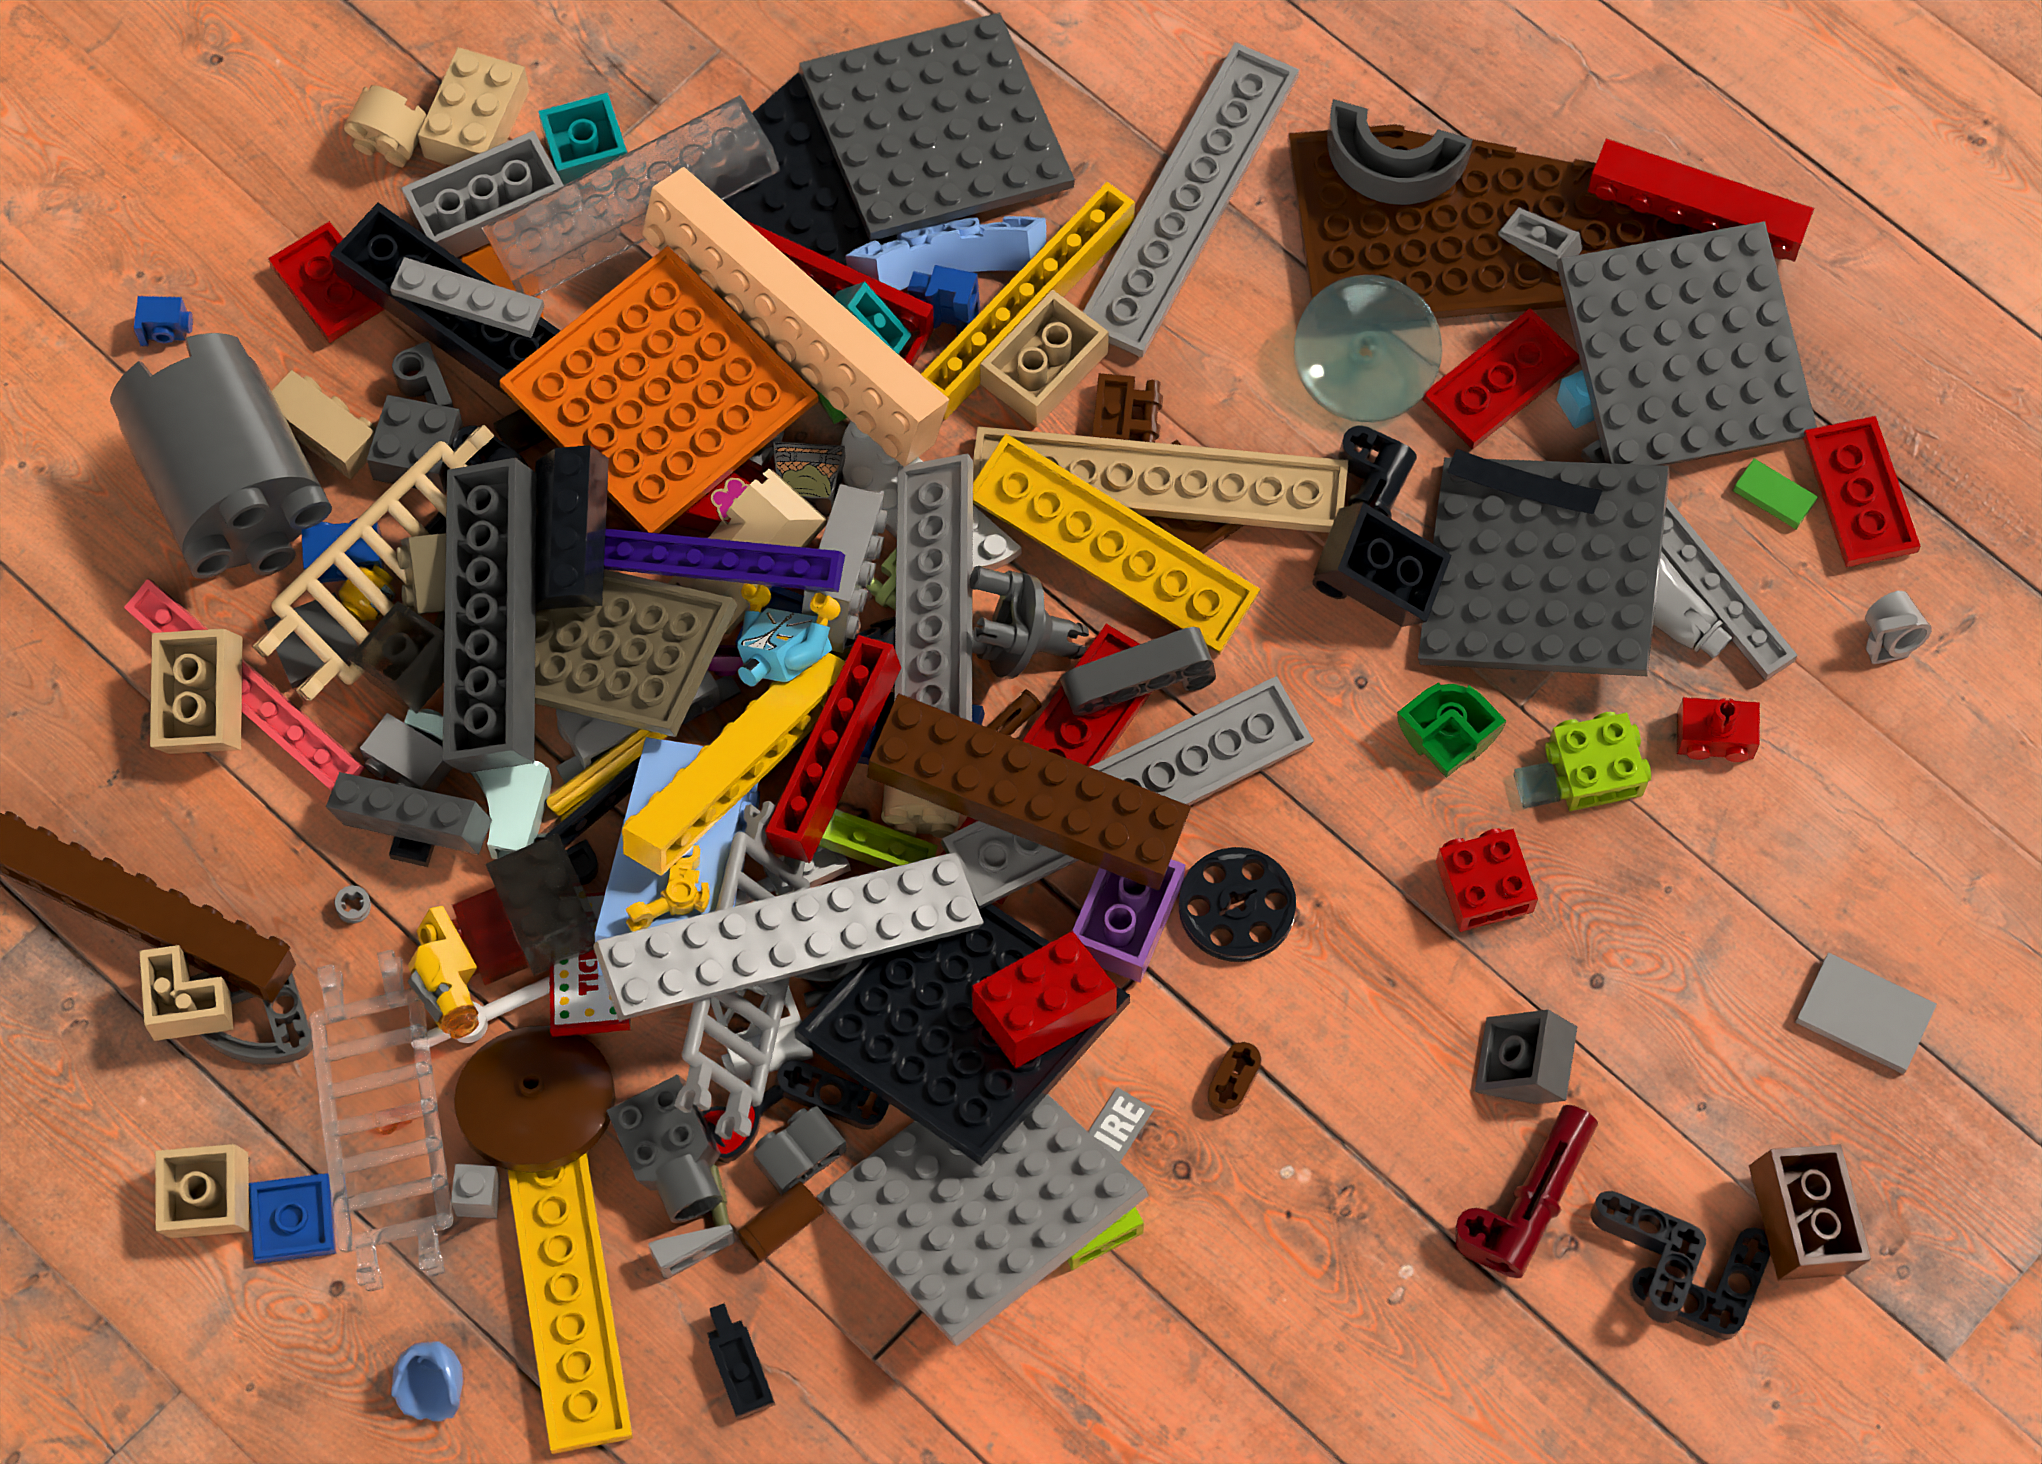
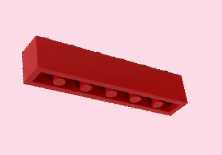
M1607 138L1592 172L1587 191L1595 194L1602 200H1613L1628 205L1635 211L1648 212L1663 217L1673 224H1684L1699 229L1702 233L1765 221L1774 258L1787 259L1793 262L1796 261L1814 211L1813 207Z
M861 635L857 636L765 830L775 853L811 863L901 670L893 644Z

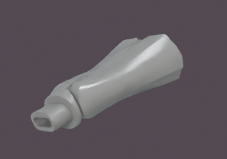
M1661 552L1653 625L1678 643L1690 649L1694 647L1696 652L1702 649L1711 658L1715 659L1733 637L1721 628L1723 622L1717 618L1711 608L1683 580Z

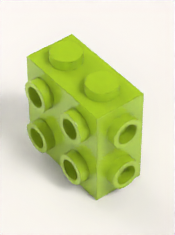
M1604 712L1598 714L1592 720L1579 722L1577 719H1570L1553 727L1549 742L1545 743L1546 756L1549 764H1555L1559 776L1555 779L1557 793L1561 800H1566L1569 811L1644 795L1647 784L1651 781V769L1647 759H1641L1638 749L1641 745L1640 733L1636 724L1631 725L1627 712L1621 714Z

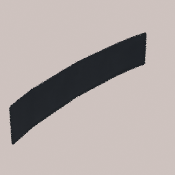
M1456 449L1447 470L1452 475L1518 497L1589 514L1595 512L1603 492L1600 489L1579 486L1525 472L1460 449Z

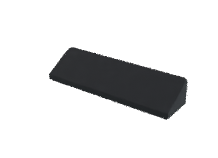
M641 755L558 817L536 836L537 840L553 856L561 852L632 792Z

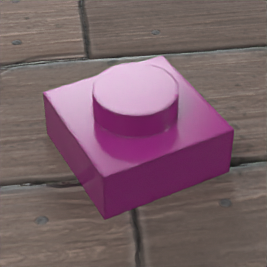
M719 645L707 671H714V674L718 676L737 674L738 669L744 664L737 646Z

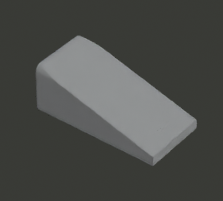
M1519 207L1498 232L1501 238L1557 272L1556 262L1560 258L1579 255L1582 250L1580 234Z
M727 1224L648 1243V1247L664 1279H668L730 1246L736 1240L732 1226Z

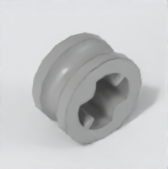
M350 885L344 887L335 897L337 914L341 920L347 923L361 922L370 913L371 903L369 895L359 886ZM357 897L362 899L359 901L362 907L361 910L351 909L349 912L345 911L347 907L344 901L347 898L352 901Z

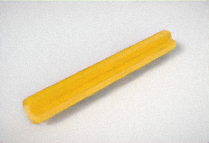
M643 729L636 730L549 795L546 799L549 808L558 816L564 814L642 754L646 737L663 740L668 735Z

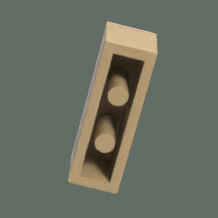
M291 370L271 392L295 438L351 480L367 463L368 453L376 428L366 418L360 417L357 419L349 413L348 407L339 398L333 396L330 399L322 393L321 387L309 376L302 378Z

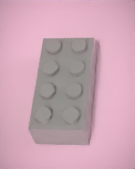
M534 130L401 187L407 211L417 230L455 257H459L569 209L564 185Z
M842 484L839 486L819 549L836 550L845 554L839 592L805 589L802 614L818 617V614L810 608L811 599L818 592L826 597H832L839 603L841 608L839 615L834 620L828 621L827 626L830 627L828 638L832 651L843 653L847 638L854 640L859 617L854 615L858 614V612H863L867 597V590H864L863 587L871 586L876 568V563H872V560L880 558L884 544V537L878 536V533L884 532L888 517V511L882 510L884 494Z

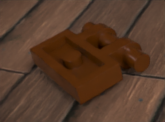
M1099 373L1092 437L1129 440L1130 436H1138L1142 442L1155 443V440L1160 436V425L1157 423L1158 410L1162 408L1163 395L1160 394L1161 383L1157 380H1148L1145 390H1135V376ZM1133 406L1143 408L1142 420L1131 419Z

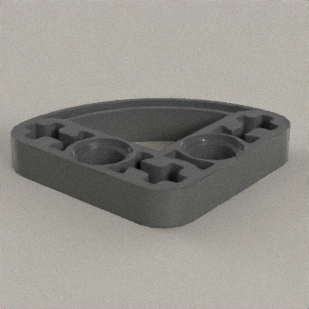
M293 971L272 1004L263 1000L276 1043L248 1042L235 1038L223 1031L199 1035L217 1051L231 1058L254 1064H282L306 1057L312 1051L314 1045L313 1035ZM202 972L190 976V981L215 977L209 973ZM242 989L235 992L230 991L232 1005L256 997ZM290 996L294 999V1006L291 1011L285 1014L273 1011V1004L277 998ZM293 1023L298 1036L302 1037L299 1039L300 1046L293 1048L290 1043H286L290 1041V1035L285 1024Z

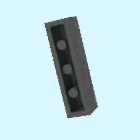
M339 772L326 808L345 826L477 855L480 853L492 821L486 812L472 800Z

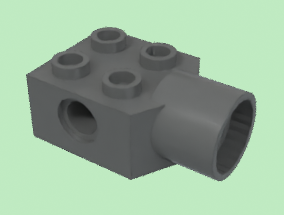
M678 1074L606 1110L636 1180L649 1190H658L668 1216L673 1223H681L698 1218L716 1208L723 1200L710 1170L721 1153L702 1110L694 1104L692 1105L691 1112L686 1113L675 1107L677 1095L682 1087L686 1085V1081Z

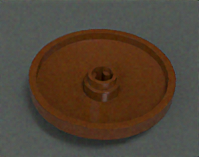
M550 1026L518 1028L501 1034L487 1042L466 1063L459 1076L454 1096L457 1121L461 1133L469 1146L491 1164L518 1172L552 1170L571 1163L584 1155L605 1133L611 1121L606 1110L615 1106V1087L612 1073L602 1053L590 1041L580 1035L552 1037Z

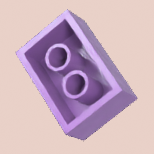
M1171 859L1159 891L1099 868L1072 931H1074L1103 969L1141 983L1184 881L1185 864Z

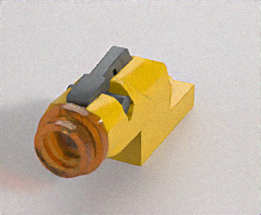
M444 907L429 908L416 931L421 946L418 947L408 964L412 974L408 983L425 1004L424 1007L433 1017L437 1026L444 1033H449L452 1039H459L471 1034L479 1025L477 1019L478 1011L471 1000L467 988V983L477 966Z

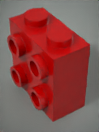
M1500 828L1491 829L1482 833L1479 838L1465 841L1464 838H1456L1446 842L1439 848L1436 865L1459 932L1534 912L1538 897L1514 829L1502 831Z

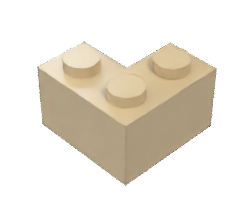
M179 945L139 951L144 1025L154 1041L233 1030L231 993L222 977L190 981L189 962Z

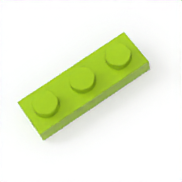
M835 809L819 843V846L884 870L933 858L938 845Z

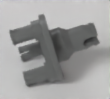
M979 565L974 567L970 577V588L1000 595L992 621L981 617L977 624L983 627H975L972 630V653L977 654L979 659L989 661L991 670L997 677L1005 679L1017 677L1028 665L1032 655L1039 652L1068 657L1069 659H1079L1084 655L1087 647L1068 642L1067 637L1077 639L1078 635L1087 637L1089 635L1088 628L1078 622L1074 623L1070 620L1050 616L1044 609L1043 587L1036 576L1009 570L1006 573L983 568Z

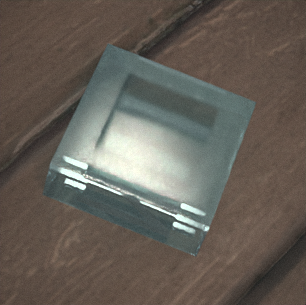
M1550 762L1514 770L1513 775L1523 809L1561 800L1560 788L1555 780L1554 767Z

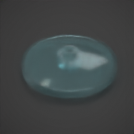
M1358 275L1344 278L1319 292L1303 312L1294 338L1295 366L1307 392L1327 411L1343 419L1356 422H1381L1409 411L1422 400L1432 386L1438 374L1442 358L1441 333L1430 307L1408 286L1391 278L1377 275ZM1362 348H1367L1371 351L1372 357L1368 355L1363 357L1359 352Z

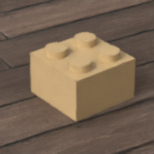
M235 1144L155 1151L157 1232L169 1238L249 1232V1168L247 1151Z

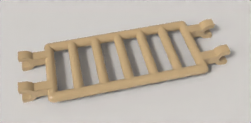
M485 425L477 427L455 451L443 441L435 443L273 600L272 609L281 620L252 647L262 657H267L292 631L306 643L324 663L295 690L305 701H311L336 675L347 685L355 683L424 615H410L409 608L402 613L355 565L345 552L361 537L406 584L405 569L399 568L397 553L372 526L388 511L412 537L431 535L399 500L415 485L446 518L447 497L425 474L440 460L450 469L466 467L465 463L494 437ZM333 564L392 623L379 638L375 639L317 580ZM306 590L365 650L350 666L290 606Z

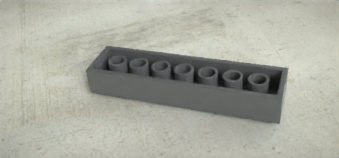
M517 458L447 470L443 761L463 773L534 763L537 473Z

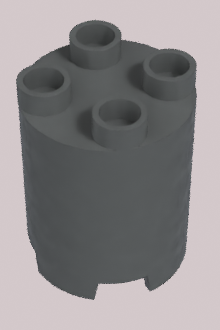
M206 333L186 337L185 343L190 357L173 363L154 375L150 373L142 362L138 361L117 382L112 391L110 403L118 418L119 428L195 578H210L228 568L249 563L257 575L274 574L286 568L294 560L296 552L291 542L302 534V529L313 527L325 520L331 513L332 506L257 363L248 356L238 337L223 333Z

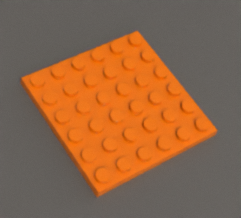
M668 245L499 380L500 387L560 448L591 445L608 457L607 496L643 532L658 534L818 402L819 396Z

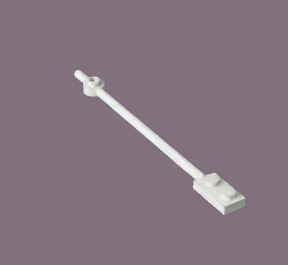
M818 846L811 863H805L803 877L809 881L810 888L816 887L851 871L850 864L845 855ZM784 856L778 857L780 860H784ZM765 867L764 871L767 877L756 882L770 893L775 891L777 896L794 891L792 887ZM741 890L737 891L735 906L753 901L752 898ZM549 976L484 1006L472 1001L476 1007V1010L469 1011L471 1018L468 1020L475 1021L472 1028L464 1029L462 1024L449 1029L433 1028L409 1039L415 1053L417 1054L452 1037L462 1043H472L479 1040L486 1033L489 1020L549 994Z

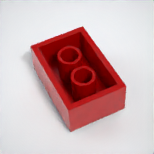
M1071 931L972 985L973 1012L1013 1066L1018 1068L1115 1014L1117 986L1074 931Z

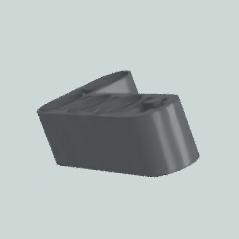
M1188 627L1073 668L1064 673L1060 681L1072 714L1084 716L1180 681L1187 691L1202 689L1215 681L1216 673L1201 629L1198 627Z

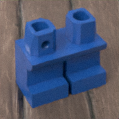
M938 265L934 266L932 275L913 271L908 286V294L933 305L934 329L939 327L942 322L955 325L956 336H958L980 312L977 273Z

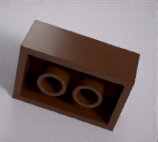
M1841 1144L1770 1149L1749 1165L1778 1281L1849 1275L1871 1260Z

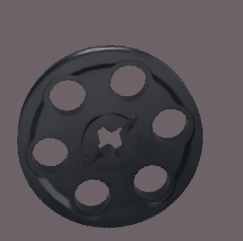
M1231 847L1209 853L1192 866L1182 883L1179 898V915L1182 926L1188 937L1199 949L1220 960L1246 962L1268 955L1283 943L1294 922L1296 894L1290 877L1279 863L1257 850ZM1250 863L1258 864L1264 870V875L1258 880L1247 879L1242 873L1243 867ZM1216 866L1221 868L1226 876L1222 882L1210 883L1205 879L1204 871L1209 867ZM1271 893H1280L1286 898L1287 904L1282 909L1274 910L1267 906L1265 898ZM1231 898L1237 901L1246 900L1244 910L1241 911L1237 907L1232 910L1229 909ZM1195 899H1202L1209 904L1210 910L1203 916H1195L1189 912L1187 906ZM1261 925L1267 927L1272 934L1271 938L1264 943L1255 942L1249 935L1253 927ZM1217 929H1226L1232 934L1233 940L1226 946H1218L1211 940V934Z

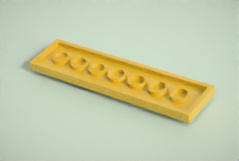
M1005 433L973 482L974 504L1177 629L1182 630L1188 627L1200 628L1207 647L1219 655L1260 593V588Z
M587 1152L573 1162L552 1170L541 1172L507 1170L550 1451L552 1454L633 1439Z

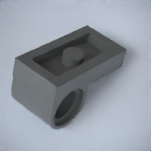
M429 341L415 345V347L406 349L396 355L392 367L397 386L402 394L413 398L425 395L427 403L454 408ZM410 371H419L414 376H405Z

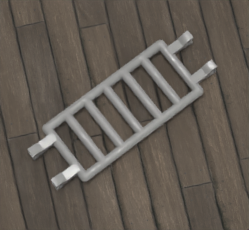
M764 802L762 811L752 804L745 805L744 820L747 823L745 833L737 832L733 836L716 911L733 907L737 888L754 901L775 897L741 872L745 853L794 889L793 892L810 888L809 881L803 877L806 862L784 856L782 861L764 848L767 839L765 830L777 807L772 802ZM790 977L758 985L770 994L766 1013L735 991L715 996L762 1030L758 1049L708 1015L711 998L693 1003L682 1050V1058L690 1064L686 1085L682 1087L677 1095L675 1107L684 1113L691 1112L693 1104L702 1110H710L712 1096L708 1088L710 1079H712L730 1092L726 1112L718 1120L715 1133L723 1139H731L733 1131L742 1137H750L751 1121L748 1118L750 1106L756 1107L763 1100ZM703 1032L754 1066L749 1085L699 1052Z

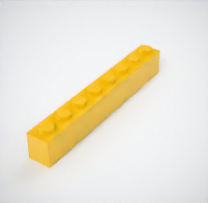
M1106 182L921 373L925 379L949 399L943 417L944 420L981 384L980 363L1053 289L1064 297L1127 232L1134 222L1135 201L1109 182Z
M827 653L818 662L808 667L791 681L780 682L774 680L769 689L758 700H753L749 703L745 712L734 723L730 722L724 727L721 735L710 745H705L700 750L695 760L686 768H681L675 774L673 780L661 792H655L648 804L637 815H631L626 820L622 828L623 854L662 876L814 729L846 661L831 653Z

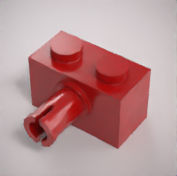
M1682 698L1677 711V754L1687 755L1695 760H1703L1709 757H1724L1730 762H1744L1748 759H1754L1760 745V702L1735 701L1731 698L1729 700H1726V698L1720 700Z

